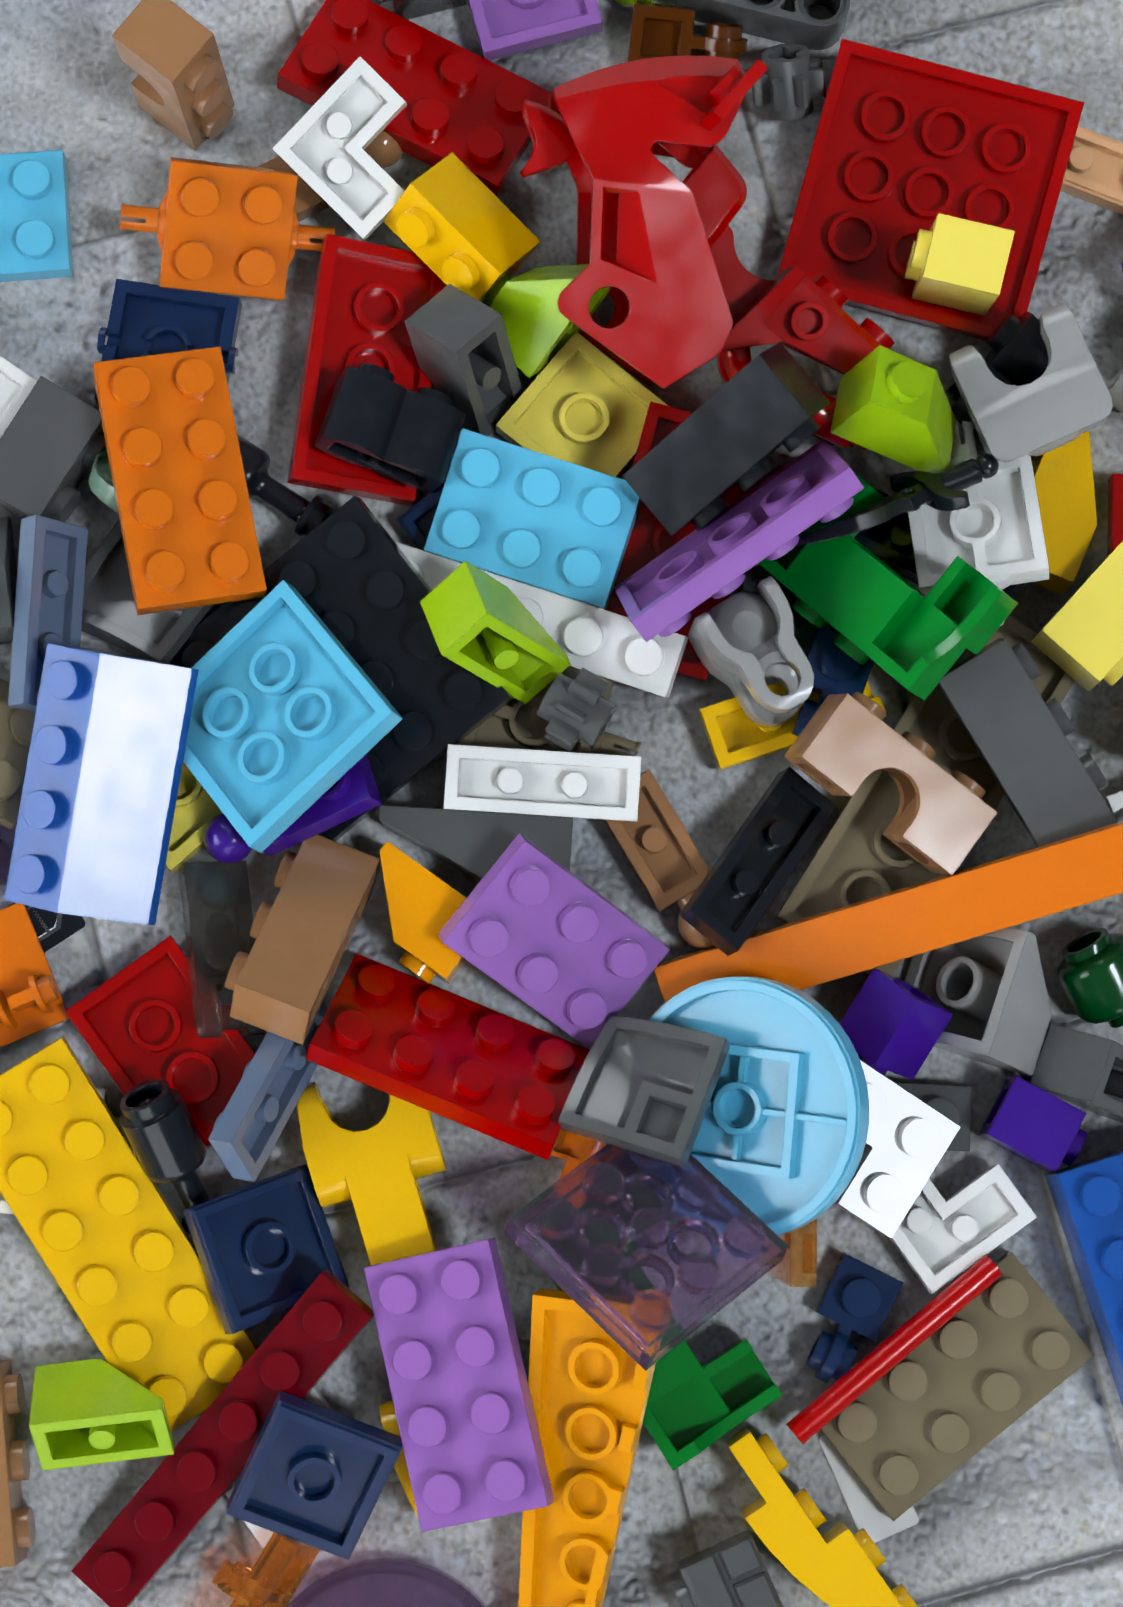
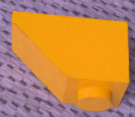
M386 841L379 852L393 941L398 948L405 952L398 962L428 984L431 983L436 975L449 983L466 959L445 945L438 936V933L466 900V897Z

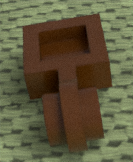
M634 1L627 62L655 57L690 55L691 49L703 50V56L732 58L739 61L740 54L747 51L748 39L742 37V25L726 22H706L705 33H693L696 8Z

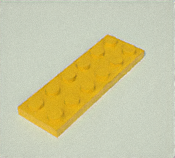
M60 1037L0 1074V1192L107 1363L163 1399L172 1431L206 1410L258 1347L247 1329L234 1334H225L193 1242L156 1183L145 1174L128 1138L65 1037Z

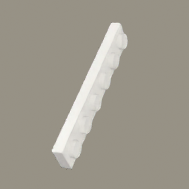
M395 542L431 590L437 587L462 564ZM481 570L511 590L566 653L571 663L570 666L578 669L584 667L596 675L669 698L689 637L678 633H673L666 637H660L657 634L648 642H645L628 617Z

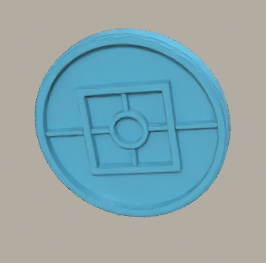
M752 976L717 978L701 982L675 995L661 1006L650 1018V1021L672 1024L724 1037L727 1039L730 1048L686 1167L629 1150L637 1172H640L646 1182L645 1185L654 1197L670 1213L689 1226L712 1236L732 1240H759L794 1231L812 1222L826 1212L848 1187L862 1159L869 1128L868 1088L859 1056L850 1038L837 1020L820 1003L806 993L773 979Z

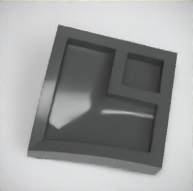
M119 519L85 568L81 631L106 641L134 657L169 664L188 640L194 628L203 621L215 604L137 616Z
M611 1016L594 1042L576 1077L558 1120L560 1126L568 1132L686 1167L730 1048L727 1039L714 1034L662 1022Z

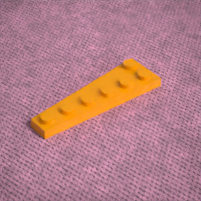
M541 1288L532 1294L528 1385L555 1502L546 1507L522 1512L518 1607H603L666 1319L667 1304Z

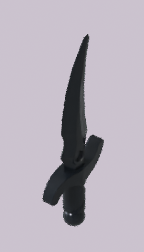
M985 453L979 455L976 459L971 458L950 467L944 472L910 471L891 475L889 477L891 488L896 493L881 498L838 521L799 535L800 540L797 545L812 544L860 532L885 523L893 517L916 511L925 504L940 511L967 508L970 506L968 492L963 490L982 482V478L988 479L996 475L999 463L992 454Z

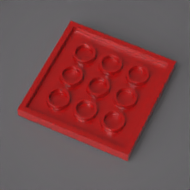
M842 39L778 275L788 266L797 265L813 282L820 274L830 280L848 298L845 304L986 341L993 330L1009 314L1019 319L1028 310L1084 102ZM938 213L1015 231L1000 295L985 316L911 299L916 281L905 278L913 242L917 239L919 229L930 231Z

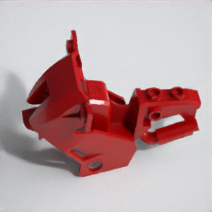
M685 55L640 59L593 71L554 88L553 93L549 94V108L527 99L524 101L522 116L532 140V154L527 164L520 171V175L522 178H526L563 165L566 162L577 188L576 265H589L561 291L557 299L558 310L565 318L581 329L579 332L581 336L647 385L656 383L664 389L717 357L719 374L722 380L727 383L752 361L750 347L779 342L845 375L879 345L890 349L895 344L893 339L869 318H866L860 325L842 309L848 298L825 276L820 274L813 282L795 265L788 266L773 280H765L747 271L737 257L734 247V234L729 227V223L744 204L747 188L741 174L715 144L719 143L726 136L746 93L768 69L760 59L747 71L741 67L738 59L716 56ZM654 155L675 158L684 167L692 169L683 181H680ZM609 286L612 288L607 294L613 301L614 313L610 321L601 327L591 318L589 302L597 290ZM822 392L830 404L813 418L820 426V429L812 436L820 440L824 439L828 444L837 445L844 449L848 446H856L866 450L867 448L830 433L836 408V398Z

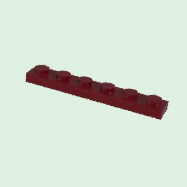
M328 1269L321 1272L175 1446L174 1455H168L71 1572L109 1607H130L240 1476L279 1391L281 1390L305 1399L374 1317L373 1310Z

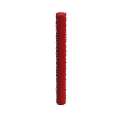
M987 1255L980 1258L786 1423L802 1444H805L1001 1277L1002 1272Z

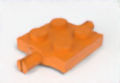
M170 157L168 187L159 204V208L121 203L119 230L157 233L161 249L159 287L285 300L288 266L295 255L296 249L321 252L322 240L320 239H324L326 234L335 235V227L327 228L299 224L295 211L298 174L294 171Z

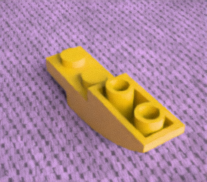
M744 1427L725 1441L761 1494L760 1498L741 1510V1513L769 1551L796 1579L831 1607H918L902 1583L893 1590H890L876 1568L885 1563L886 1559L864 1528L853 1535L844 1522L841 1521L820 1535L816 1528L827 1520L805 1488L793 1495L783 1481L779 1472L789 1465L767 1433L755 1440L748 1428Z

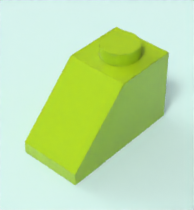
M589 264L534 267L515 278L507 274L486 294L483 302L488 307L502 314L515 364L529 378L542 371L570 337L576 332L579 333L581 331L578 326L560 313L557 299L561 291ZM603 287L593 294L589 302L590 315L594 313L612 287Z
M879 345L840 378L830 433L918 471L939 473L949 468L956 419L935 369Z
M464 561L420 601L441 655L495 687L502 686L514 698L524 704L530 701L571 665L566 653L511 590L467 561Z
M98 1358L35 1366L29 1428L43 1471L174 1455L175 1444L163 1399L106 1361Z

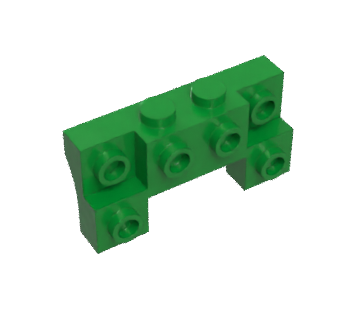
M854 472L864 489L852 496L854 502L851 507L842 515L829 522L823 523L818 520L799 535L838 521L885 496ZM858 532L812 544L796 545L787 554L776 560L767 561L765 558L758 563L797 596L791 604L795 611L819 629L828 622L840 632L833 642L842 651L861 665H864L869 658L872 659L903 687L923 700L929 696L966 648L976 655L981 651L1018 604V602L959 556L954 559L925 596L856 540L855 536Z
M640 1172L635 1173L529 1243L559 1291L661 1303L631 1255L673 1229L674 1225L645 1185L646 1182ZM667 1313L643 1424L674 1471L734 1427L781 1397L782 1393L770 1378L745 1337L701 1365Z

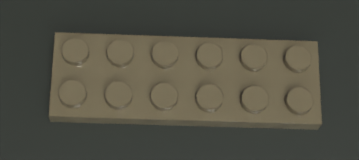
M1008 615L1004 624L997 629L985 646L998 638H1006L1011 648L1021 642L1040 671L1041 676L1034 679L1032 683L1043 701L1046 703L1055 698L1061 705L1075 680L1031 642L1038 634L1037 631ZM966 648L953 666L974 653ZM938 685L925 700L915 695L895 726L894 731L900 735L904 731H908L929 744L936 752L932 761L950 775L956 770L978 783L986 792L981 800L995 810L1005 794ZM879 769L871 773L862 782L776 916L777 919L788 924L946 875L931 873L883 835V832L894 819L900 803L898 787L889 774ZM902 960L875 968L893 975ZM873 968L862 972L869 976Z

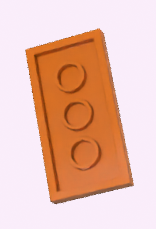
M221 346L93 362V377L137 616L265 597L267 588Z

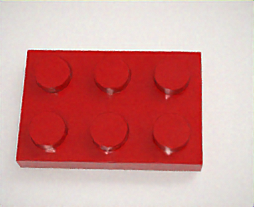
M170 935L68 1008L65 1013L124 1095L137 1085L156 1079L167 1081L171 1089L179 1091L207 1150L212 1146L208 1138L213 1131L215 1121L227 1106L242 1078L246 1065L253 1059L256 1052L232 1018L229 1017L227 1011L177 941Z

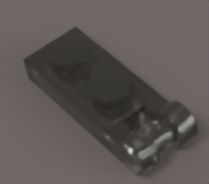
M246 860L236 863H222L220 861L183 863L178 873L198 1037L200 1039L219 1038L223 1031L242 1030L244 1036L264 1035L267 1031L229 1017L231 1004L221 1005L217 992L232 991L225 988L226 978L232 962L239 951L249 954L256 941L255 938L249 936L253 923Z

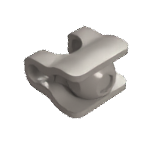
M1063 303L1043 311L1039 318L1041 336L1046 345L1048 363L1043 375L1032 383L1016 386L1005 384L995 378L987 367L983 356L973 346L968 345L949 354V366L953 379L985 453L992 454L996 460L1006 463L1027 454L1039 456L1077 439L1080 434L1101 425L1113 408L1112 396L1088 348L1073 313Z
M769 576L759 582L754 592H739L694 619L688 637L695 653L711 675L730 687L744 713L751 721L765 727H777L793 718L800 705L811 694L814 673L810 662L794 636L793 613L787 598L775 579ZM772 677L775 681L779 682L785 688L787 695L780 696L774 694L767 688L765 679Z

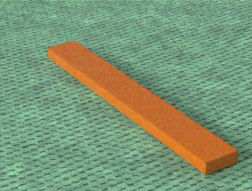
M1123 821L957 871L953 875H944L749 935L739 951L729 956L718 947L713 946L660 962L654 969L664 1002H668L675 995L701 982L736 976L773 979L802 990L1123 893Z

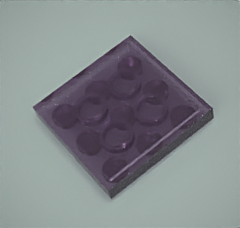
M610 1144L604 1146L508 1217L504 1231L645 1371L784 1259L789 1247L691 1154L686 1167H681Z

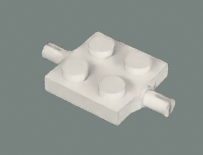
M962 421L965 443L963 445L960 440L958 422H956L951 451L952 459L950 460L949 468L971 458L976 459L979 456L977 454L973 423ZM1027 454L1006 463L997 460L999 469L996 475L988 479L982 478V482L963 490L968 492L970 506L967 508L940 511L925 504L920 509L908 513L919 591L922 594L927 595L957 556L973 566L1001 590L1010 585L1049 580V564L1031 455Z

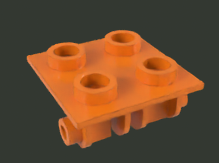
M18 903L0 910V1048L70 1019L65 1013L67 1010L27 908L25 905Z

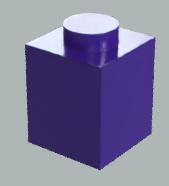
M873 968L840 1022V1025L850 1038L862 1062L885 1076L887 1071L913 1080L953 1014L913 984Z
M1015 1076L1006 1079L978 1135L1046 1172L1058 1171L1061 1163L1070 1166L1082 1149L1087 1137V1131L1081 1129L1080 1126L1087 1113Z

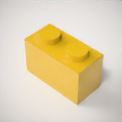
M453 152L411 182L383 221L446 285L451 284L480 302H483L486 294L505 275L509 274L513 277L541 242Z

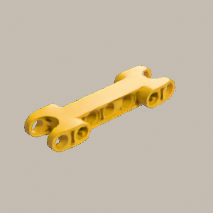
M316 1082L307 1084L297 1103L303 1151L321 1207L325 1208L352 1199L370 1265L437 1251L417 1181L418 1179L447 1171L431 1112L389 1094L390 1102L386 1114L378 1124L367 1130L351 1131L343 1128L334 1120L329 1108L322 1100ZM393 1400L379 1404L384 1431L400 1436ZM402 1449L394 1468L418 1518L404 1449Z

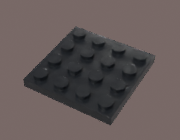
M357 496L352 497L263 571L267 588L265 597L282 580L295 587L403 718L367 752L382 804L447 752L448 744L456 745L514 698L502 686L495 687L441 655L420 604V601L432 591L361 498ZM265 597L226 602L194 628L188 640L169 664L192 668ZM379 806L317 835L337 841Z

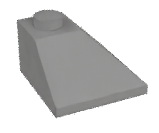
M1008 927L912 957L905 981L916 986L953 1014L934 1047L988 1065L1033 1075L1052 1016L1035 934Z

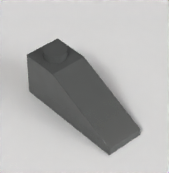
M380 805L379 819L384 827L478 882L482 880L519 833L570 871L573 818Z

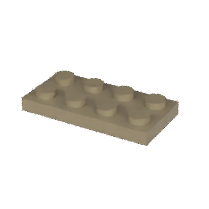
M1008 1251L994 1262L1002 1272L1001 1277L821 1429L822 1433L893 1521L1095 1356L1012 1252Z

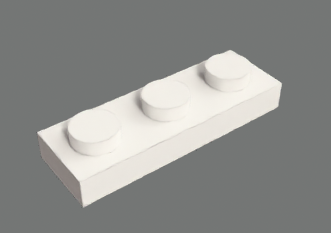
M448 744L443 809L637 822L642 757Z

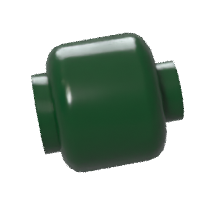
M1106 928L1094 929L1075 938L1063 948L1061 954L1064 959L1061 961L1056 975L1073 1007L1084 1022L1092 1024L1108 1022L1112 1028L1123 1026V934H1109Z

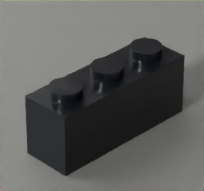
M779 342L756 356L623 475V478L671 536L690 523L700 531L728 508L721 497L737 484L744 493L774 468L767 460V457L783 444L791 453L819 430L820 426L813 418L830 402L782 343Z

